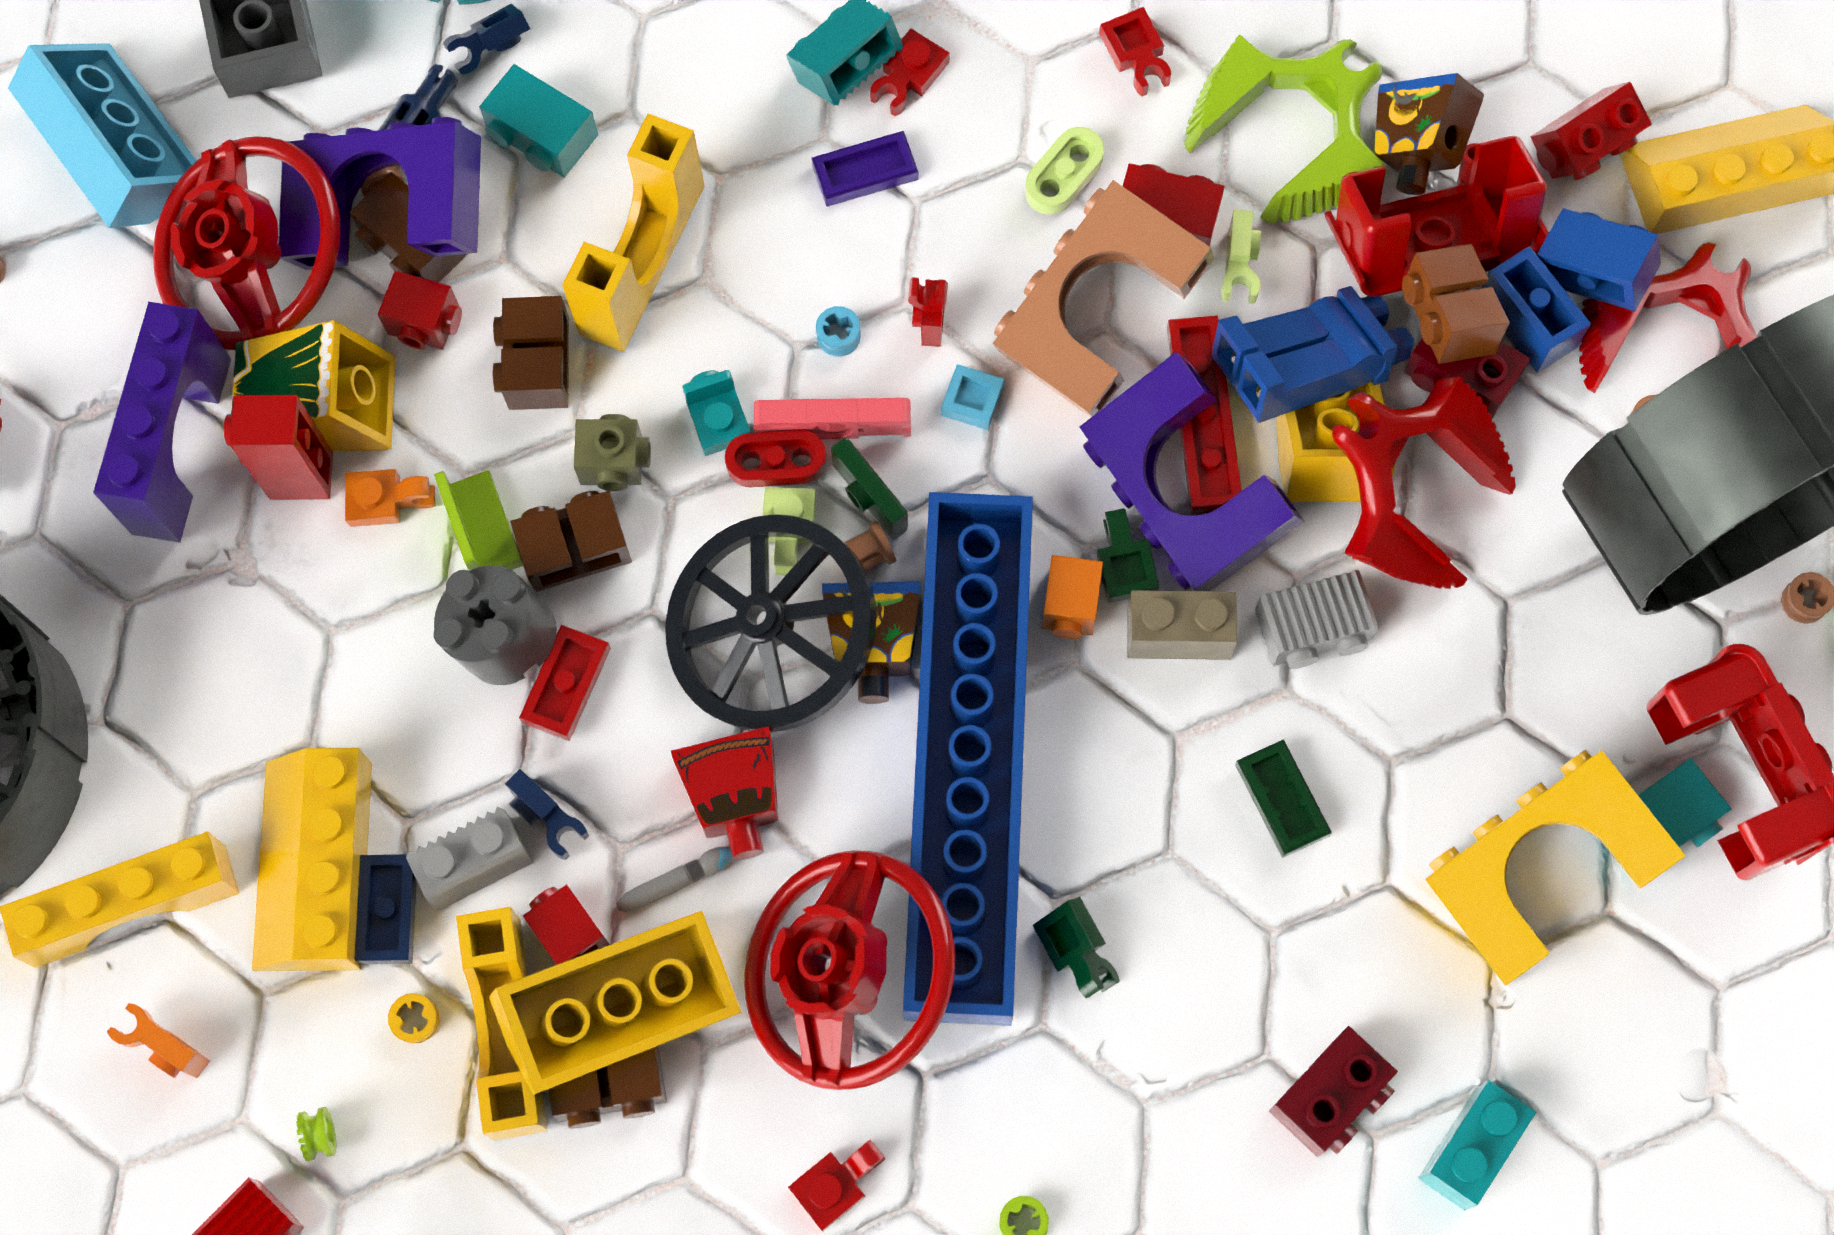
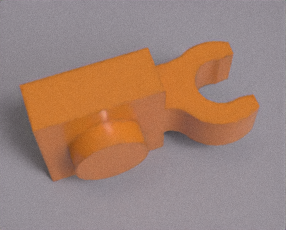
M396 469L345 473V521L350 527L400 523V509L431 508L436 506L435 486H429L428 476H412L400 482V475Z
M128 1003L125 1007L137 1019V1026L133 1032L124 1034L113 1027L108 1029L109 1037L120 1045L130 1048L145 1045L154 1051L148 1060L173 1078H176L180 1071L198 1078L211 1061L172 1032L157 1024L146 1009L136 1004Z

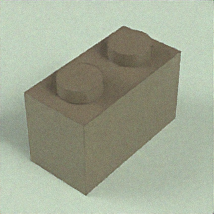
M1131 590L1127 607V658L1231 660L1237 644L1236 592Z

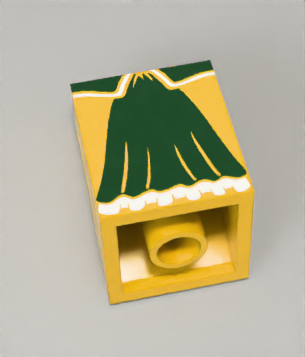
M335 320L237 342L235 365L233 368L232 408L234 395H297L332 451H381L392 449L396 356Z

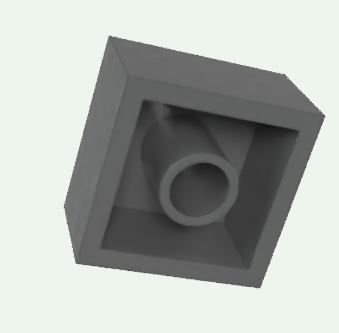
M199 0L213 70L228 98L323 76L307 0Z

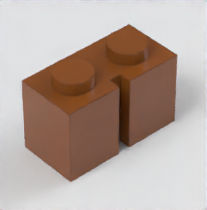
M1472 244L1415 253L1408 273L1402 281L1404 299L1408 305L1413 306L1420 322L1422 338L1427 345L1431 346L1439 364L1494 355L1510 323L1493 287L1470 290L1473 287L1485 286L1488 281L1485 270Z

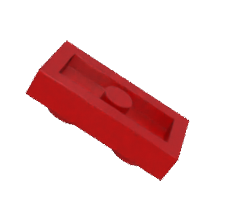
M561 625L556 634L551 653L544 661L519 716L520 721L525 725L570 741L611 650L609 642Z

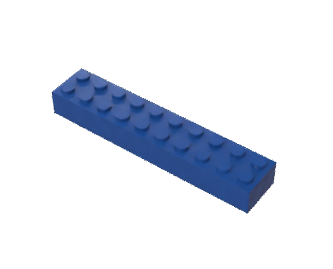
M929 492L910 867L916 870L937 893L948 915L954 937V983L949 1003L940 1023L1012 1026L1033 496ZM909 894L903 1018L904 1021H916L925 1004L932 980L933 948L925 917Z

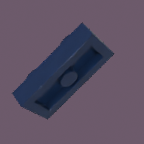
M407 854L360 855L354 960L358 964H413L417 880L406 859Z

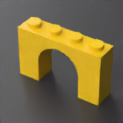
M647 113L627 153L633 179V197L628 219L616 248L611 252L584 241L562 284L578 334L621 352H625L705 187L694 130Z
M1587 750L1582 751L1560 768L1565 775L1563 779L1549 789L1540 782L1516 800L1521 809L1511 817L1503 821L1499 814L1493 816L1472 832L1478 841L1461 853L1453 846L1429 864L1434 873L1425 879L1505 986L1551 954L1517 910L1507 888L1506 873L1510 856L1518 843L1528 834L1539 828L1557 824L1576 826L1590 832L1606 846L1639 890L1686 856L1602 750L1593 757Z

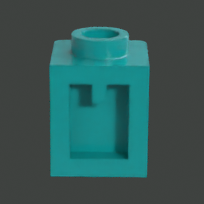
M716 370L704 371L695 375L690 382L682 385L685 401L705 456L726 450L734 438L745 433H751L737 396L730 370L721 372Z

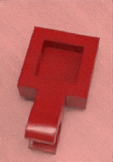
M912 277L908 294V302L913 305L912 327H921L922 346L941 347L948 282L944 279H925V286L919 283L918 277Z
M870 1139L842 1164L832 1152L828 1153L789 1185L788 1188L819 1229L824 1232L866 1197L856 1183L878 1167L886 1158Z

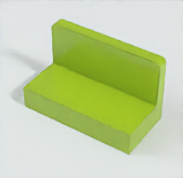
M487 470L451 484L444 471L435 473L434 477L467 569L472 570L487 565L502 566L510 570L522 567V559L490 471Z

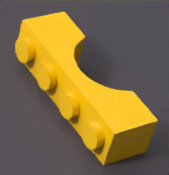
M207 831L0 906V912L12 956L36 968L86 950L89 942L96 936L125 922L165 912H190L240 894L225 844Z
M510 906L456 916L462 969L471 994L478 1036L479 1069L476 1084L482 1133L491 1140L497 1141L548 1132L543 1092L533 1095L507 1047L489 998L495 988L528 976L521 919Z

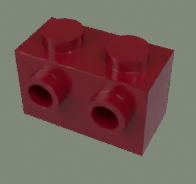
M1422 338L1413 350L1404 373L1411 377L1415 385L1431 393L1438 380L1461 376L1464 379V383H1468L1470 389L1473 388L1477 392L1476 396L1482 398V404H1486L1488 407L1487 412L1491 413L1492 421L1519 381L1531 358L1501 341L1494 355L1439 364L1431 346L1427 345Z
M1348 1025L1272 1106L1269 1112L1316 1157H1319L1328 1148L1337 1155L1359 1131L1351 1124L1365 1108L1372 1114L1376 1113L1395 1092L1388 1083L1399 1071Z

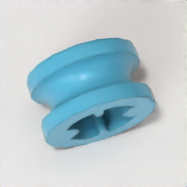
M834 306L824 310L816 321L819 347L825 353L835 357L851 354L857 349L861 339L858 316L851 309L844 306ZM836 323L841 329L846 328L847 337L841 340L836 334L828 337L827 335H830V326Z

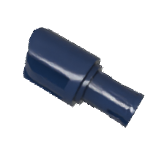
M438 64L432 65L415 94L401 95L379 130H386L389 124L395 122H406L416 126L432 124V119L441 117L439 112L441 106L458 84L455 74L447 68L442 78H440L439 74L443 70V66Z

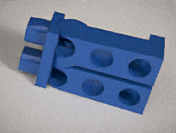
M1348 286L1338 289L1337 297L1326 296L1318 299L1309 307L1245 324L1240 321L1237 315L1218 320L1211 356L1233 387L1237 386L1236 392L1258 423L1359 388L1371 381L1374 385L1388 382L1392 365L1410 358L1414 338L1405 327H1397L1388 331L1384 329L1383 326H1386L1389 317L1387 303L1381 296L1360 298L1353 287ZM1261 390L1260 396L1258 398L1256 392Z

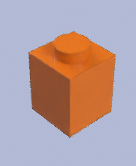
M1051 555L1042 629L1052 630L1054 636L1064 639H1080L1083 634L1093 636L1103 561Z

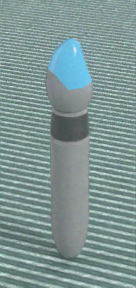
M730 847L709 849L699 859L685 863L631 889L618 900L616 908L624 912L640 909L690 885L692 882L698 881L705 877V875L718 873L733 860Z

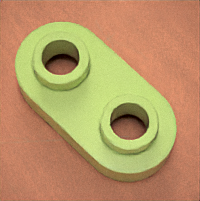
M1073 127L1064 131L1027 175L1025 196L1028 204L1037 212L1047 215L1057 214L1067 209L1102 166L1104 144L1101 137L1095 131L1086 127ZM1082 154L1087 159L1083 162H1076L1071 156ZM1051 188L1057 191L1058 194L1053 197H1047L1041 192L1044 189Z

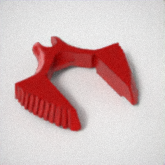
M1708 242L1700 245L1682 268L1667 274L1654 276L1636 311L1586 297L1582 302V306L1585 307L1581 311L1590 321L1591 325L1581 340L1582 344L1579 346V352H1582V355L1579 357V364H1583V367L1580 369L1581 374L1587 377L1583 380L1586 388L1593 393L1597 391L1642 307L1650 309L1680 302L1714 319L1727 349L1737 343L1742 347L1756 339L1757 334L1746 312L1743 297L1751 274L1749 261L1743 258L1732 273L1720 272L1711 263V254L1716 244Z
M1461 376L1438 380L1421 406L1404 410L1390 409L1366 393L1355 394L1347 403L1359 418V432L1357 433L1343 425H1334L1332 431L1333 441L1344 452L1354 467L1359 485L1362 510L1358 525L1344 553L1394 578H1399L1403 581L1407 580L1411 583L1415 582L1420 585L1424 584L1429 587L1432 585L1439 589L1442 587L1451 589V586L1459 588L1464 586L1468 578L1450 563L1451 558L1404 515H1397L1393 511L1396 501L1391 470L1408 438L1426 433L1471 477L1484 487L1508 495L1513 494L1516 488L1515 477H1511L1513 466L1508 464L1510 456L1503 449L1505 445L1499 439L1501 437L1499 431L1495 430L1497 428L1495 422L1491 421L1492 415L1487 412L1488 407L1486 404H1482V398L1476 396L1477 392L1473 388L1470 389V385L1464 383V379Z

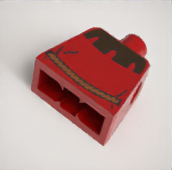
M769 726L671 750L673 761L706 838L727 835L733 860L749 859L762 854L764 850L758 827L778 821L775 755Z

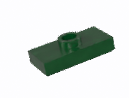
M843 438L831 447L833 467L848 484L845 491L855 507L862 513L868 509L893 541L908 531L907 510L849 439Z
M1284 739L1236 761L1235 767L1282 858L1330 837L1332 831Z

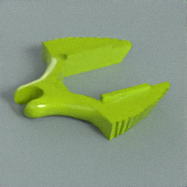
M1238 35L1235 42H1232L1229 49L1206 79L1208 80L1202 86L1204 88L1200 91V97L1195 102L1197 105L1191 112L1193 115L1189 117L1187 122L1189 126L1186 128L1185 134L1189 136L1184 139L1185 149L1191 154L1210 136H1215L1257 99L1268 85L1272 89H1304L1333 115L1334 142L1273 196L1260 218L1266 223L1276 224L1277 219H1281L1285 223L1289 222L1290 218L1297 221L1302 219L1304 215L1310 217L1313 216L1314 212L1319 214L1324 209L1329 211L1333 206L1337 208L1341 180L1344 175L1384 165L1365 144L1361 137L1360 112L1363 99L1380 80L1382 67L1378 61H1374L1361 71H1352L1346 68L1343 62L1351 55L1357 45V42L1352 39H1343L1317 56L1295 59L1273 58L1250 44L1243 36Z

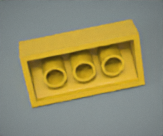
M1807 105L1641 141L1620 153L1646 229L1655 234L1834 194V120Z
M359 747L305 748L266 762L252 970L255 972L361 970V964L354 960L360 855L368 854L372 762Z
M702 910L497 987L489 996L507 1047L533 1095L742 1013Z

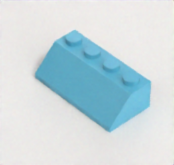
M110 43L28 45L8 89L109 228L148 225L157 220L172 189L188 168L197 160Z

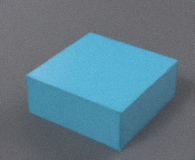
M957 364L941 406V416L989 430L1004 387V378Z

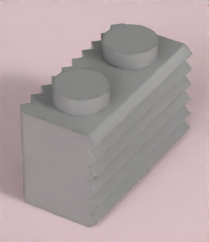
M1359 570L1334 575L1320 581L1315 580L1311 583H1304L1290 589L1285 588L1281 591L1263 594L1259 597L1255 607V613L1268 648V654L1271 657V663L1273 666L1288 663L1290 669L1309 666L1319 660L1318 654L1336 649L1340 656L1358 653L1369 646L1368 641L1373 639L1379 628Z
M496 807L495 813L487 811L485 818L477 816L475 823L467 821L465 828L458 826L455 833L448 831L446 838L438 836L436 843L428 841L426 848L418 846L416 853L408 851L406 857L424 897L437 911L533 863L515 823L505 809Z

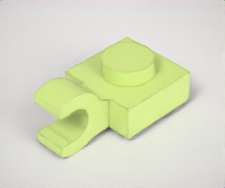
M1233 210L1228 231L1225 276L1221 287L1223 301H1229L1232 287L1237 284H1242L1248 288L1249 303L1255 304L1257 301L1261 283L1258 275L1248 265L1249 260H1258L1261 231L1252 230L1254 211Z
M765 487L763 516L789 515L815 523V489ZM792 537L768 538V542H775V575L785 576L797 563L798 543L811 542Z

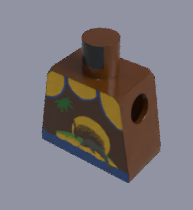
M1458 73L1379 85L1374 151L1380 160L1399 173L1396 189L1402 193L1422 195L1426 191L1429 172L1455 169L1461 164L1483 102L1484 93Z
M921 581L871 582L876 602V631L869 659L858 678L859 702L880 704L889 701V677L910 675L921 610ZM822 583L823 599L851 596L848 583ZM853 613L826 617L834 659L839 663L850 639Z

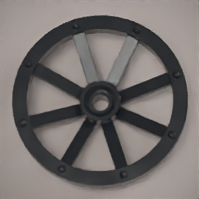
M764 515L735 523L714 535L695 552L682 570L673 588L668 604L665 626L666 646L672 670L685 693L697 706L712 717L733 727L752 731L769 726L770 732H777L807 724L837 705L851 690L864 670L871 653L876 631L877 616L873 588L863 564L851 548L835 534L817 523L789 515ZM792 537L813 543L778 585L769 592L768 538ZM750 543L751 595L746 597L713 573L712 570L730 553ZM830 555L842 570L851 596L787 604L786 602L823 560ZM702 584L737 609L736 616L689 631L692 608ZM766 611L764 621L757 625L758 616ZM853 613L850 639L840 663L793 631L794 622ZM741 634L712 690H710L699 675L691 649ZM783 643L830 676L815 692L790 706L777 652V646ZM756 645L759 650L771 710L768 711L746 710L726 703Z

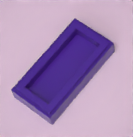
M904 130L811 158L812 167L826 207L919 180V171Z

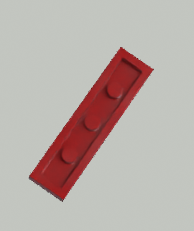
M1218 315L1170 319L1167 324L1170 356L1178 352L1188 359L1217 398V401L1180 428L1191 514L1212 512L1242 491L1227 378L1211 356L1219 320Z

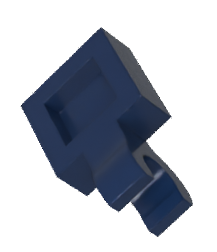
M509 4L470 25L471 29L469 31L449 36L443 42V45L449 52L454 51L458 47L467 48L468 55L466 59L454 66L460 74H468L478 67L481 54L485 49L488 52L493 49L497 52L510 49L522 40L520 35L531 28L522 11L513 4Z
M521 769L505 783L513 797H515L509 803V806L530 826L539 820L547 828V844L558 858L566 860L570 856L559 843L563 833L574 831L583 840L589 837V833L583 823L567 815Z

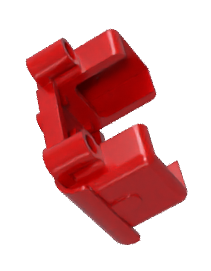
M1516 135L1468 144L1459 167L1458 186L1381 204L1386 172L1384 166L1347 173L1341 180L1336 220L1331 211L1325 212V219L1362 293L1371 297L1402 291L1403 278L1407 275L1414 255L1417 252L1472 244L1485 272L1529 246L1537 255L1549 234L1541 219L1547 184L1523 141Z
M1746 644L1729 645L1723 648L1707 665L1668 681L1648 701L1646 706L1647 712L1665 745L1674 743L1692 734L1699 735L1731 721L1778 807L1737 825L1739 831L1717 840L1735 875L1739 879L1748 881L1792 862L1801 865L1834 844V775L1832 773L1831 758L1821 744L1815 743L1804 724L1805 713L1799 701L1793 695H1788L1782 682L1779 683L1766 659L1757 649Z

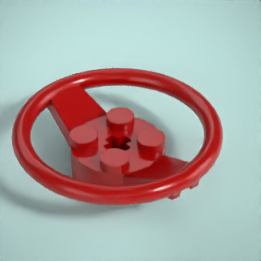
M254 136L236 140L229 139L215 149H208L202 152V157L188 168L172 189L161 211L156 227L153 246V269L157 289L163 304L189 308L181 296L175 279L174 253L179 265L190 270L196 277L211 282L214 291L240 329L224 330L209 325L225 350H236L237 342L294 329L305 319L322 297L329 284L338 257L341 232L340 214L337 199L328 177L316 161L305 151L289 142L271 137ZM271 157L292 166L306 180L318 207L320 241L314 266L297 297L282 312L280 311L267 269L273 268L279 262L281 256V249L277 243L278 220L269 200L248 189L246 158Z
M860 850L838 852L815 860L792 875L776 891L762 911L750 939L744 969V991L748 1015L753 1030L767 1054L778 1066L799 1081L829 1090H852L867 1087L889 1078L907 1066L923 1050L934 1035L950 1000L955 974V945L946 910L937 893L916 870L895 857L879 852ZM832 877L815 905L804 908L805 914L798 917L789 928L782 927L770 953V976L772 981L779 984L782 995L787 1000L785 1003L789 1008L794 1009L801 1055H799L783 1039L769 1010L765 987L767 957L774 934L791 906L810 888ZM886 877L897 883L912 896L925 917L933 948L932 980L925 1004L917 1020L903 1039L875 1060L851 1067L854 1016L857 1014H868L875 1008L878 994L886 975L887 936L883 930L874 927L871 923ZM827 959H831L829 968L825 970Z

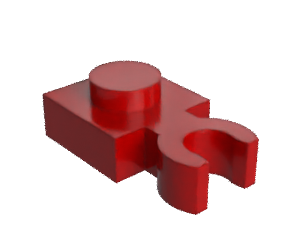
M1144 7L1100 24L1099 35L1119 73L1133 68V86L1140 96L1143 97L1148 93L1149 85L1145 79L1147 75H1156L1160 78L1164 87L1170 86V66L1166 61L1158 58L1163 55L1164 43Z
M912 28L901 39L903 43L902 50L896 51L894 57H889L888 62L883 63V72L888 76L878 78L870 88V101L874 104L886 93L896 96L890 104V114L895 117L904 111L907 105V93L912 90L922 97L950 62V52Z

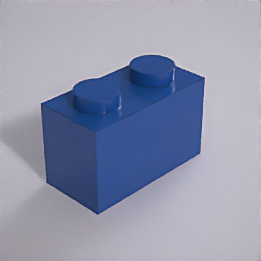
M1562 208L1537 254L1565 291L1632 311L1637 310L1661 265L1658 234L1651 233L1638 225L1626 226L1604 220L1591 212L1579 213Z
M1530 246L1488 272L1487 284L1481 288L1493 287L1510 322L1505 333L1522 354L1531 358L1529 364L1536 373L1578 347L1591 323Z

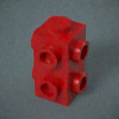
M1631 81L1601 89L1530 136L1536 148L1538 162L1549 173L1551 179L1572 175L1574 180H1580L1600 169L1601 164L1599 160L1610 153L1611 156H1615L1638 143L1636 135L1651 126L1652 123Z

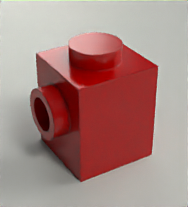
M394 271L377 315L387 335L397 337L401 343L419 350L426 349V346L443 350L448 336L455 335L458 331L462 318V308L459 306L451 286Z

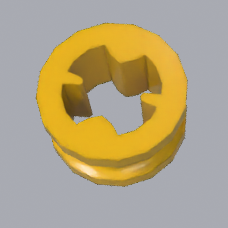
M417 993L405 994L397 998L391 1005L388 1013V1025L391 1032L400 1040L411 1044L422 1043L430 1039L436 1032L440 1022L439 1011L436 1005L426 996ZM414 1004H421L424 1006L421 1015L428 1020L426 1026L421 1031L417 1027H413L412 1034L403 1031L406 1021L400 1017L402 1011L407 1006L409 1009L415 1010Z

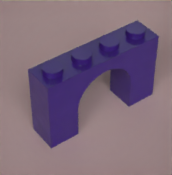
M437 117L432 119V124L419 126L406 122H395L389 124L386 130L373 131L367 128L356 127L347 129L345 135L330 136L323 133H307L303 136V140L288 141L305 151L316 161L328 177L334 190L339 208L341 228L340 246L335 267L348 266L349 211L352 209L356 194L368 176L391 166H401L408 181V245L432 257L478 252L481 136L463 126L461 120L452 117ZM282 161L278 245L281 249L280 259L305 270H312L320 241L318 207L306 180L292 166Z
M148 301L93 491L95 496L131 535L181 543L193 495L178 478L173 463L172 444L177 412L182 398L219 404L231 362V357L198 309Z
M1175 352L1084 422L1079 428L1088 439L1083 444V448L1088 456L1100 469L1106 465L1116 479L1111 484L1116 496L1128 509L1135 506L1145 520L1139 525L1142 533L1156 549L1163 546L1173 560L1168 565V569L1184 590L1192 587L1194 591H1212L1305 522V520L1277 481L1266 474L1262 475L1218 509L1203 515H1181L1168 506L1159 491L1156 479L1159 454L1166 441L1177 430L1217 401V398L1190 361L1178 352Z

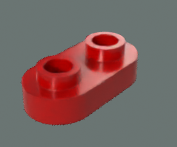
M811 431L745 433L734 438L726 448L725 464L730 478L743 487L807 484L818 479L826 468L827 456L823 441ZM798 455H806L811 459L805 466H797L793 463L794 458ZM747 459H758L760 465L753 470L745 469L742 465Z

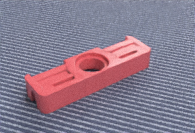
M903 397L757 400L754 402L755 433L808 430L818 435L821 439H859V436L904 435V438L911 436V400Z

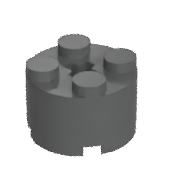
M487 565L469 571L458 570L448 578L446 591L440 598L435 611L433 637L435 642L450 657L479 680L491 685H510L526 678L523 675L524 672L529 670L535 663L540 667L548 658L554 646L557 626L553 612L549 609L546 601L520 576L506 567Z

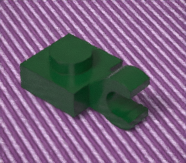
M1125 508L1105 512L1106 519H1103V525L1110 547L1098 549L1097 559L1098 561H1103L1101 576L1108 603L1129 599L1131 590L1159 591L1160 587L1148 539L1133 542Z
M1081 897L1066 901L1032 925L1057 972L1070 968L1074 974L1079 991L1086 999L1099 991L1105 992L1120 982L1113 965L1095 952L1104 946L1106 942Z

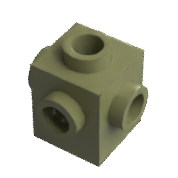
M605 414L600 419H576L574 470L580 485H597L598 488L607 491L625 490L628 485H641L642 468H650L651 443L649 437H642L637 419H630L622 414Z

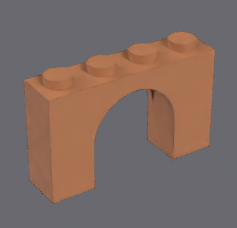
M1114 180L1111 181L1105 190L1099 188L1090 197L1083 211L1086 217L1075 231L1070 228L1060 238L1054 249V254L1057 255L1046 271L1040 269L1032 276L1024 289V294L1027 297L1016 312L1009 310L1001 318L994 331V335L997 338L992 343L1001 354L1090 418L1108 404L1125 380L1119 371L1082 346L1069 334L1065 321V306L1068 295L1076 281L1087 271L1099 265L1126 263L1145 271L1185 299L1214 260L1211 247Z

